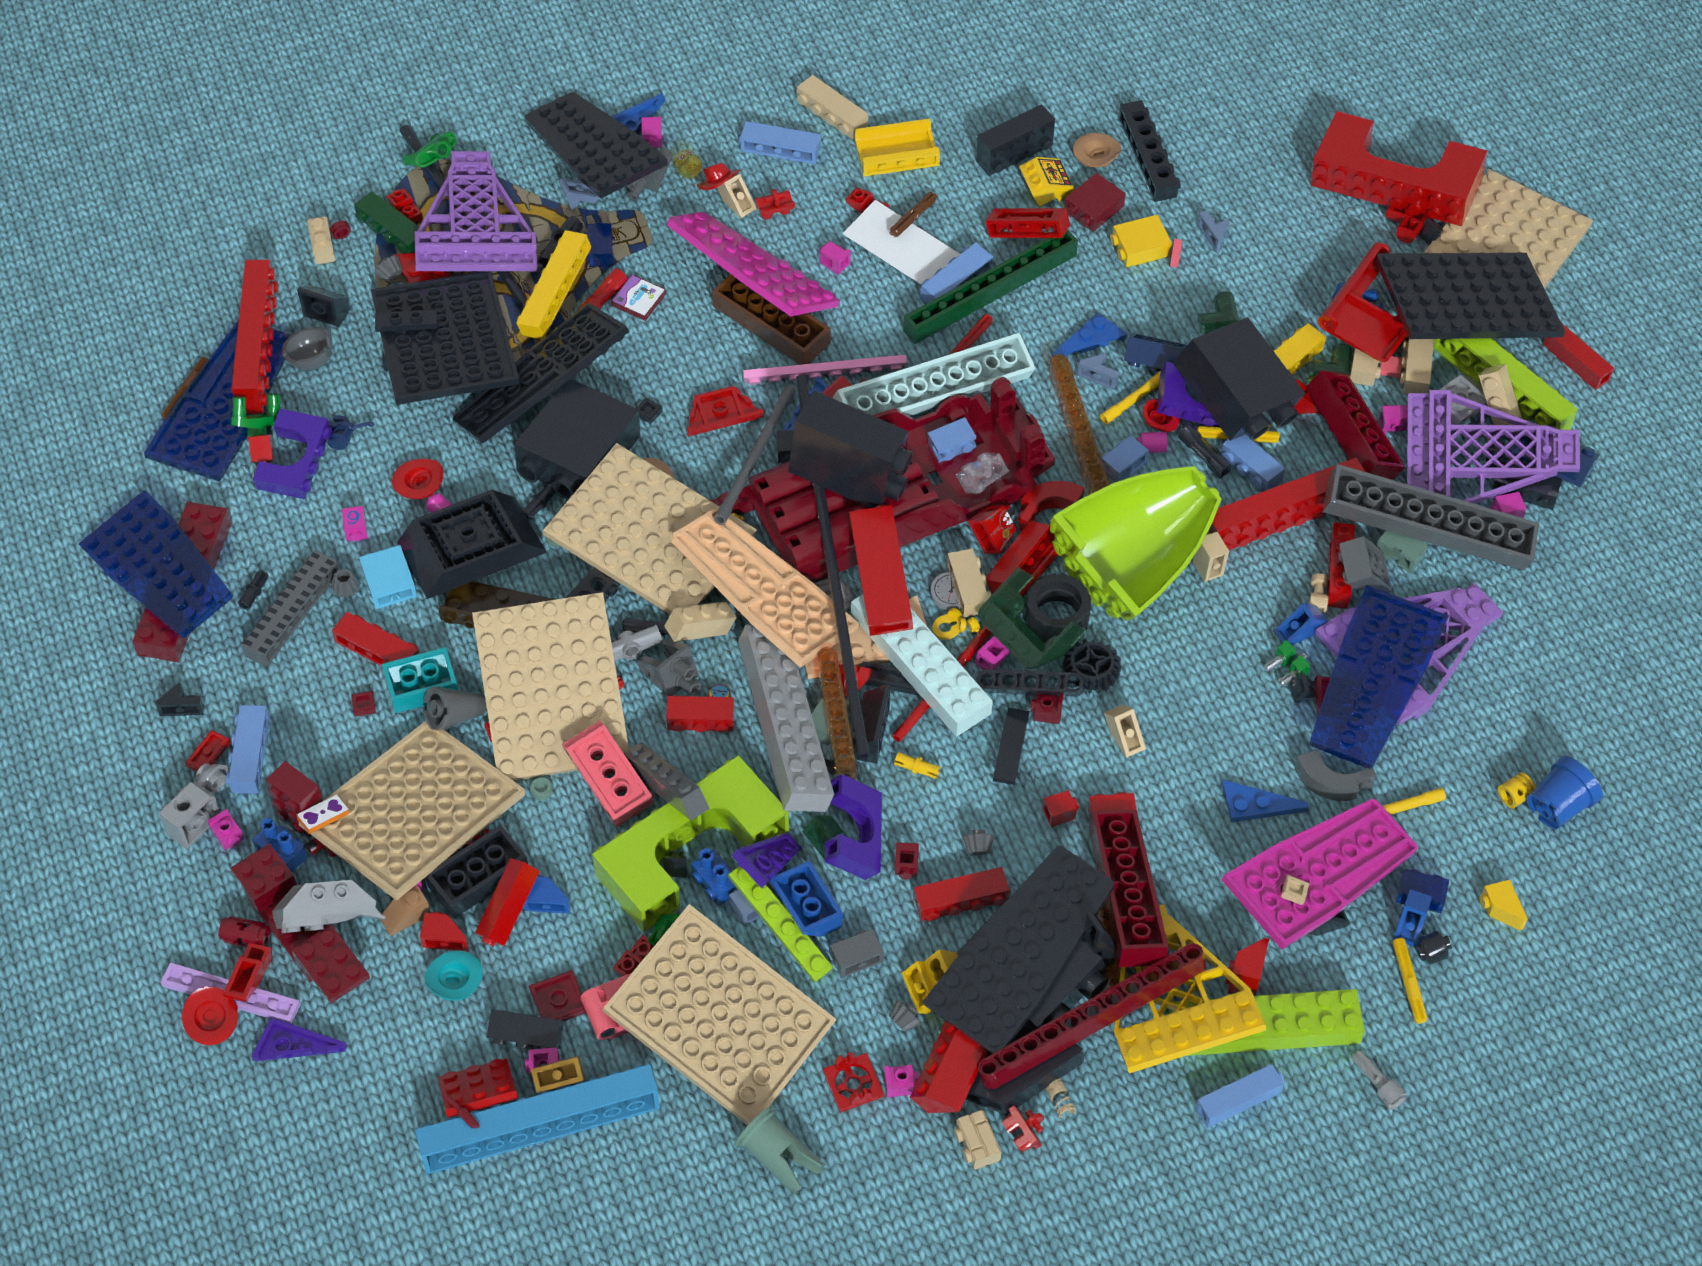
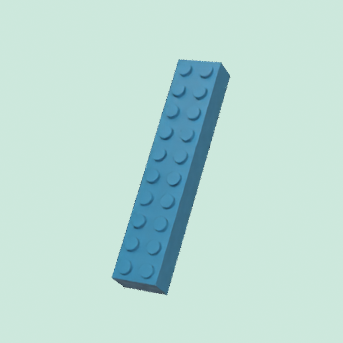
M636 1065L631 1070L624 1072L615 1071L606 1077L587 1079L581 1084H568L559 1090L543 1091L537 1096L530 1098L521 1097L516 1099L515 1102L497 1104L492 1106L491 1109L484 1111H471L470 1113L480 1125L479 1128H471L461 1117H450L445 1119L444 1122L422 1125L419 1129H415L426 1174L659 1110L658 1089L651 1065Z

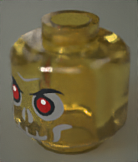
M687 149L680 151L673 161L676 171L682 177L688 179L698 175L702 168L700 158L693 151Z

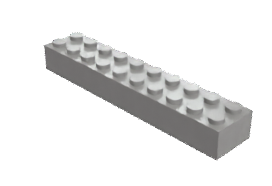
M745 625L738 644L783 810L826 812L834 792L798 666L753 625Z

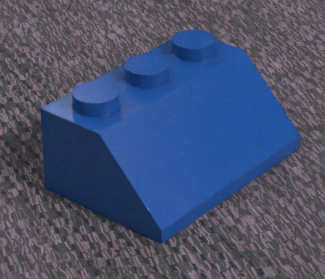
M810 861L778 874L770 880L771 885L802 935L822 937L841 928L843 913Z

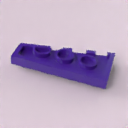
M786 832L736 849L732 857L763 888L800 852L802 847Z

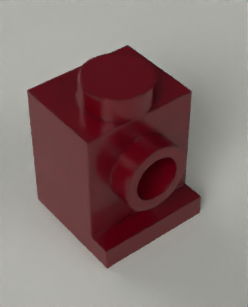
M1037 693V698L1032 699L1030 712L1035 713L1034 721L1060 724L1064 694L1055 696Z
M896 842L895 875H899L901 879L908 880L912 879L913 876H917L919 843Z

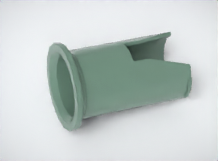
M771 1105L763 1110L744 1129L734 1145L737 1148L745 1147L795 1197L799 1194L798 1190L801 1185L784 1158L788 1155L793 1161L816 1174H819L826 1164L775 1116V1107Z

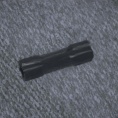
M1192 424L1186 425L1179 431L1178 438L1188 448H1191L1218 478H1222L1230 472L1232 464L1223 455L1219 454Z

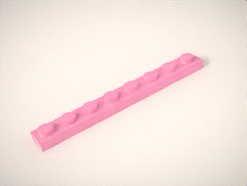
M906 355L743 370V380L748 382L749 385L760 384L763 380H769L770 383L780 382L784 378L796 381V377L799 375L816 379L817 377L821 378V375L829 374L830 377H837L845 372H850V375H858L866 370H870V373L882 372V369L890 368V371H898L906 366L907 359Z

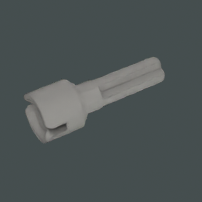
M1357 1051L1351 1057L1352 1061L1377 1087L1378 1097L1390 1110L1397 1108L1406 1100L1405 1096L1408 1094L1395 1079L1388 1080L1364 1052Z

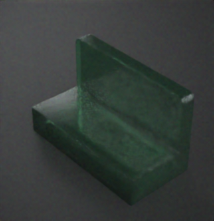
M830 815L814 816L802 831L824 860L825 841L839 834L848 837Z

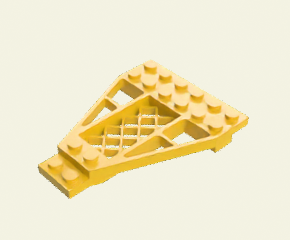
M1164 904L1159 905L1169 949L1177 951L1186 946V942L1188 944H1198L1203 949L1204 958L1215 968L1203 971L1193 977V979L1184 982L1183 984L1191 986L1188 992L1178 990L1181 986L1179 985L1166 992L1168 995L1165 1000L1157 997L1147 1003L1153 1017L1151 1020L1121 1029L1122 1018L1115 1021V1038L1128 1073L1266 1031V1025L1251 989L1176 920L1168 915ZM1148 966L1134 967L1135 973L1140 972L1141 969H1145ZM1121 967L1120 982L1127 979L1128 967ZM1225 976L1240 990V992L1210 1000L1202 983ZM1196 989L1198 990L1200 997L1193 995ZM1174 996L1183 998L1180 1005L1171 1002ZM1189 1001L1198 1004L1196 1006L1186 1008V1005ZM1155 1004L1160 1005L1158 1011L1155 1007ZM1166 1008L1175 1011L1173 1013L1163 1015Z

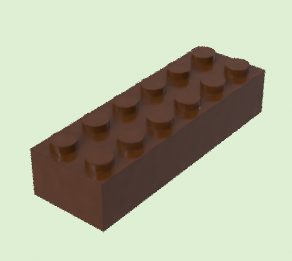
M732 274L712 291L714 308L800 365L809 364L831 343L830 327L809 313L789 316L743 284Z

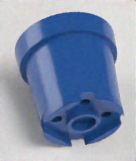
M1564 755L1559 757L1551 766L1550 773L1526 797V801L1533 813L1537 811L1540 814L1538 819L1544 825L1556 830L1585 808H1591L1601 801L1603 792L1596 778L1583 764L1572 757Z

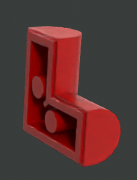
M1390 206L1386 211L1385 218L1400 224L1397 227L1396 236L1401 242L1408 244L1414 241L1429 216L1427 214H1413L1408 209L1403 211Z

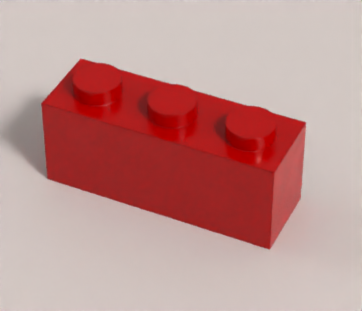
M668 696L667 730L676 732L683 730H694L696 732L717 731L721 733L733 731L734 697Z

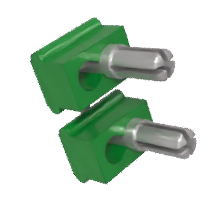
M1284 640L1283 644L1277 647L1275 658L1266 663L1264 668L1266 671H1269L1277 665L1285 667L1291 664L1289 673L1278 680L1280 686H1284L1297 678L1301 673H1305L1307 679L1310 664L1305 660L1307 658L1305 653H1298L1287 640Z

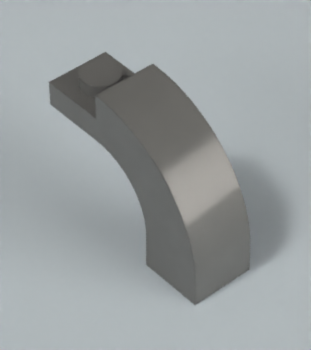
M1318 750L1298 755L1294 765L1299 778L1307 788L1321 797L1335 801L1355 800L1358 791L1371 788L1376 778L1373 767L1351 774L1336 773L1324 764Z

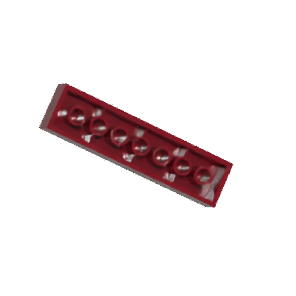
M193 502L186 503L132 641L137 656L179 663L232 524L228 508Z
M1137 810L1092 811L1089 833L1097 870L1110 878L1114 883V889L1106 900L1105 907L1118 967L1150 966L1167 956L1169 946Z

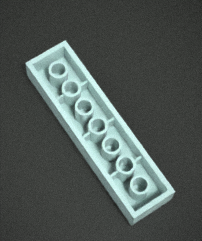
M863 594L851 601V616L860 623L861 628L956 737L991 715L993 701L912 609V630L870 636Z

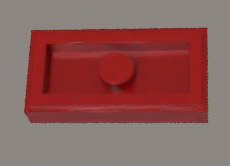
M211 730L185 762L186 767L197 772L206 763L210 765L215 764L231 744L230 739Z

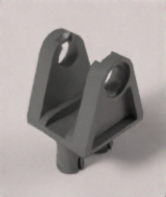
M662 148L659 151L667 158L668 165L626 186L629 188V191L626 193L629 199L637 201L643 188L658 192L671 162L672 150Z
M667 638L661 643L665 648L664 654L668 657L667 660L665 659L661 662L648 656L638 660L637 663L642 673L667 697L673 696L682 688L692 696L699 693L701 686L698 682L694 681L699 674L688 645L678 641L674 642L672 639Z

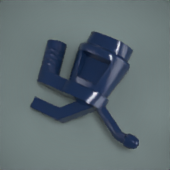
M334 415V422L329 421L333 432L327 444L333 449L343 450L349 445L351 435L355 429L364 426L373 427L375 424L370 421L353 425L347 416Z

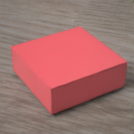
M1174 239L1170 267L1177 268L1179 265L1182 246L1180 239Z
M1391 356L1387 362L1380 363V375L1400 378L1402 358Z

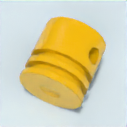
M1521 772L1498 786V794L1502 802L1513 809L1525 802L1526 797L1536 787L1532 779L1527 774Z

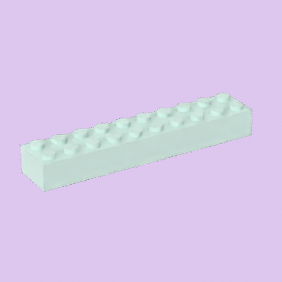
M1020 333L839 389L833 396V399L870 415L896 408L908 416H912L937 408L946 399L955 395L971 397L990 391L991 384L1000 377H1006L1011 384L1027 379L1036 368Z

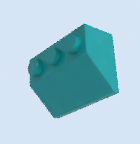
M446 647L382 664L395 713L427 705L423 701L425 693L430 687L438 686L458 690Z

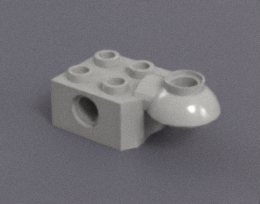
M206 763L202 765L196 773L197 781L190 782L186 787L180 789L177 796L170 803H166L159 812L167 835L186 850L209 828L207 820L220 813V808L216 805V797L213 794L219 791L226 782L228 767L224 764L210 765Z

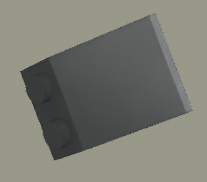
M1364 536L1339 544L1341 551L1338 552L1341 563L1344 564L1343 578L1346 584H1349L1354 589L1385 593L1392 592L1385 556L1382 550Z

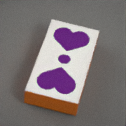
M335 795L297 814V820L311 834L349 814V809Z

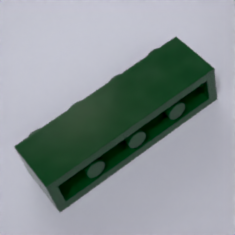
M372 191L354 204L355 216L359 222L368 225L374 233L381 235L387 243L393 244L400 253H415V231H418V225Z

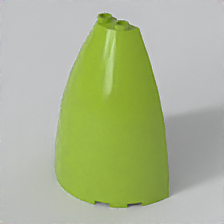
M1195 466L1145 473L1115 482L1078 500L1052 517L1050 532L1055 535V540L1052 542L1056 553L1059 556L1062 555L1065 561L1064 569L1069 576L1075 577L1078 581L1080 580L1087 587L1088 593L1091 596V602L1097 608L1100 605L1104 607L1107 615L1115 619L1122 617L1124 621L1134 619L1154 602L1183 572L1200 548L1214 520L1222 498L1216 488H1210L1205 484V475L1198 471Z

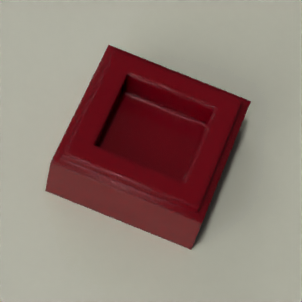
M373 691L351 694L354 717L376 713Z

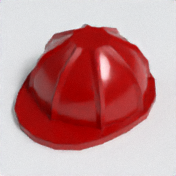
M1151 399L1146 402L1142 413L1148 427L1164 432L1176 430L1179 425V418L1157 413L1158 399Z

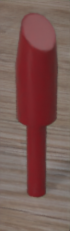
M449 1094L445 1096L457 1109V1114L471 1128L480 1127L477 1120L465 1107L461 1108Z

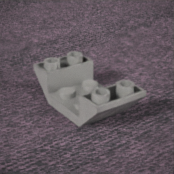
M1460 374L1439 389L1451 390V393L1488 406L1482 386L1470 376ZM1451 402V425H1461L1479 411Z

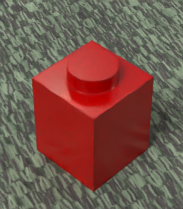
M272 434L248 437L251 462H257L258 465L259 461L270 463L269 460L275 459Z
M1069 790L1045 797L1042 810L1050 827H1054L1075 820L1079 805L1076 798L1072 797Z

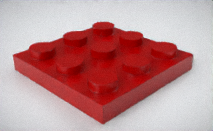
M507 1058L494 1059L480 1066L472 1065L458 1072L450 1071L438 1077L447 1118L458 1115L457 1109L445 1098L447 1094L461 1108L465 1107L469 1112L518 1099Z

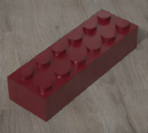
M1321 370L1306 388L1310 393V398L1318 406L1320 414L1327 421L1329 429L1338 439V444L1347 454V459L1357 458L1367 473L1394 480L1405 466L1348 374Z

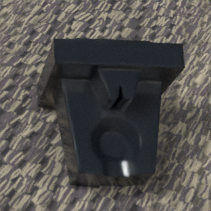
M1428 218L1418 235L1430 245L1432 241L1438 239L1444 230L1439 223L1433 222Z
M1301 673L1290 683L1295 703H1299L1304 698L1315 697L1314 681L1307 680L1305 673Z
M670 851L668 856L663 857L664 870L670 877H687V857L684 856L682 851Z

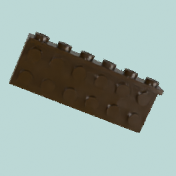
M473 581L450 590L444 606L439 607L440 619L448 624H461L472 629L475 628L472 614L474 612L557 599Z

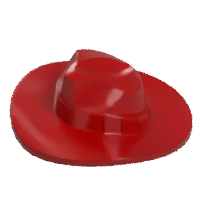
M724 163L709 166L703 169L706 180L698 183L696 186L702 190L717 188L741 170H730Z
M432 459L408 461L399 466L394 472L392 487L399 495L405 498H426L440 487L444 476L443 466L438 461Z
M202 987L194 991L187 998L182 1010V1023L188 1036L195 1042L202 1045H217L227 1040L234 1032L238 1022V1009L232 998L223 997L224 990L217 987Z

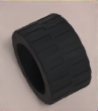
M1051 574L1036 580L1030 586L1026 597L1024 618L1029 633L1036 640L1046 645L1066 646L1078 641L1085 634L1089 624L1091 596L1088 593L1087 587L1080 580L1078 581L1075 577L1067 576L1066 574ZM1060 601L1072 606L1077 613L1068 618L1055 619L1042 613L1039 607L1047 602Z

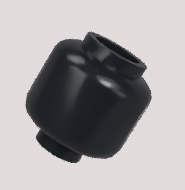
M1433 931L1420 936L1418 943L1415 944L1421 961H1426L1428 964H1434L1449 957L1448 950L1452 949L1448 936H1442L1439 931Z

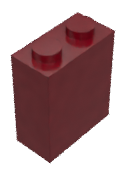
M1095 173L1065 198L1064 208H1067L1068 216L1073 217L1082 226L1094 232L1124 207L1126 193L1098 173Z

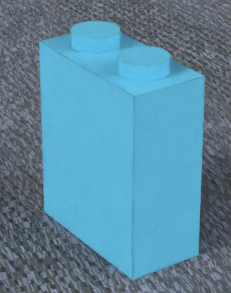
M401 545L388 547L385 550L368 553L365 556L359 557L375 609L417 597L415 585Z

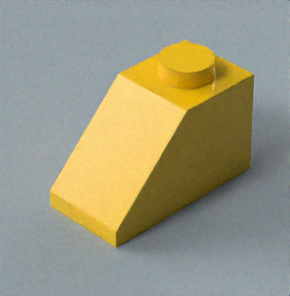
M1511 880L1484 886L1480 896V904L1483 909H1486L1488 915L1517 930H1523L1528 918Z

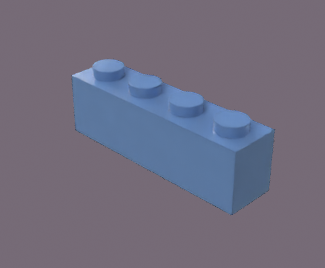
M746 121L740 137V147L743 152L816 164L821 149V134Z
M976 242L971 247L967 246L961 255L957 258L953 257L946 267L938 269L931 279H926L921 284L919 298L927 304L991 268L993 256Z
M240 705L239 714H235V727L237 728L236 733H232V746L234 747L233 752L229 753V765L231 767L230 771L226 772V784L230 786L232 793L259 794L270 721L267 706Z

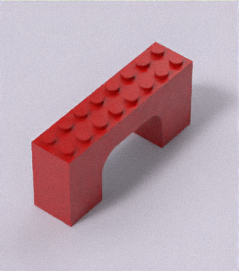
M1336 111L1314 157L1311 186L1388 207L1393 206L1394 209L1403 211L1408 209L1417 215L1427 214L1429 218L1450 224L1463 225L1482 182L1488 150L1449 141L1438 164L1430 168L1412 167L1375 157L1369 153L1373 120Z

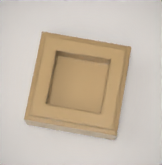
M1287 875L1284 880L1281 897L1303 905L1309 883Z

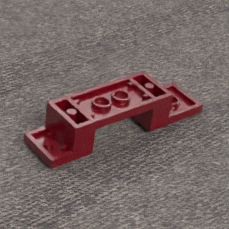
M270 843L230 868L232 874L244 888L249 903L264 923L270 926L273 935L309 983L314 981L330 1004L370 979L367 970L331 924L329 926L325 924L324 929L305 931L304 927H300L301 931L282 933L281 929L276 928L272 910L297 883L293 873Z

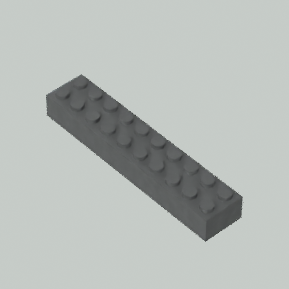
M1337 464L1329 474L1323 512L1517 569L1525 570L1534 561L1539 529L1538 522Z

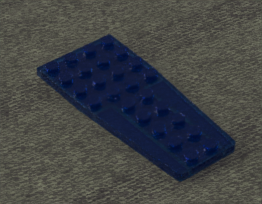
M239 320L172 407L145 450V458L218 482L221 481L247 438L246 427L231 425V415H233L232 397H234L232 380ZM274 330V340L270 341L273 354L269 356L271 372L267 373V377H269V389H266L265 392L269 394L286 360L282 354V347L291 336Z
M143 490L79 543L80 547L112 581L181 638L187 637L233 598V594L179 524L146 490Z
M1366 585L1345 632L1311 735L1310 746L1365 768H1373L1427 670L1449 615Z

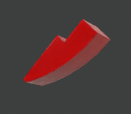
M248 943L244 955L240 956L223 997L246 1002L252 996L272 960L271 947Z

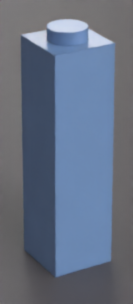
M1270 1064L1199 1098L1195 1109L1208 1129L1281 1094L1284 1086L1283 1075Z

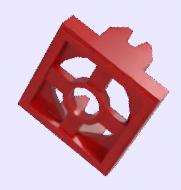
M848 1052L844 1058L842 1055L838 1056L834 1065L823 1068L824 1077L840 1113L884 1097V1092L867 1053L856 1056L855 1053ZM851 1067L862 1068L868 1074L859 1077L853 1074ZM843 1070L846 1075L844 1083L836 1085V1077ZM853 1078L860 1082V1086L854 1090L846 1085L847 1081ZM871 1082L870 1089L863 1088L862 1092L860 1091L863 1084ZM847 1091L852 1093L850 1098H847L840 1093Z

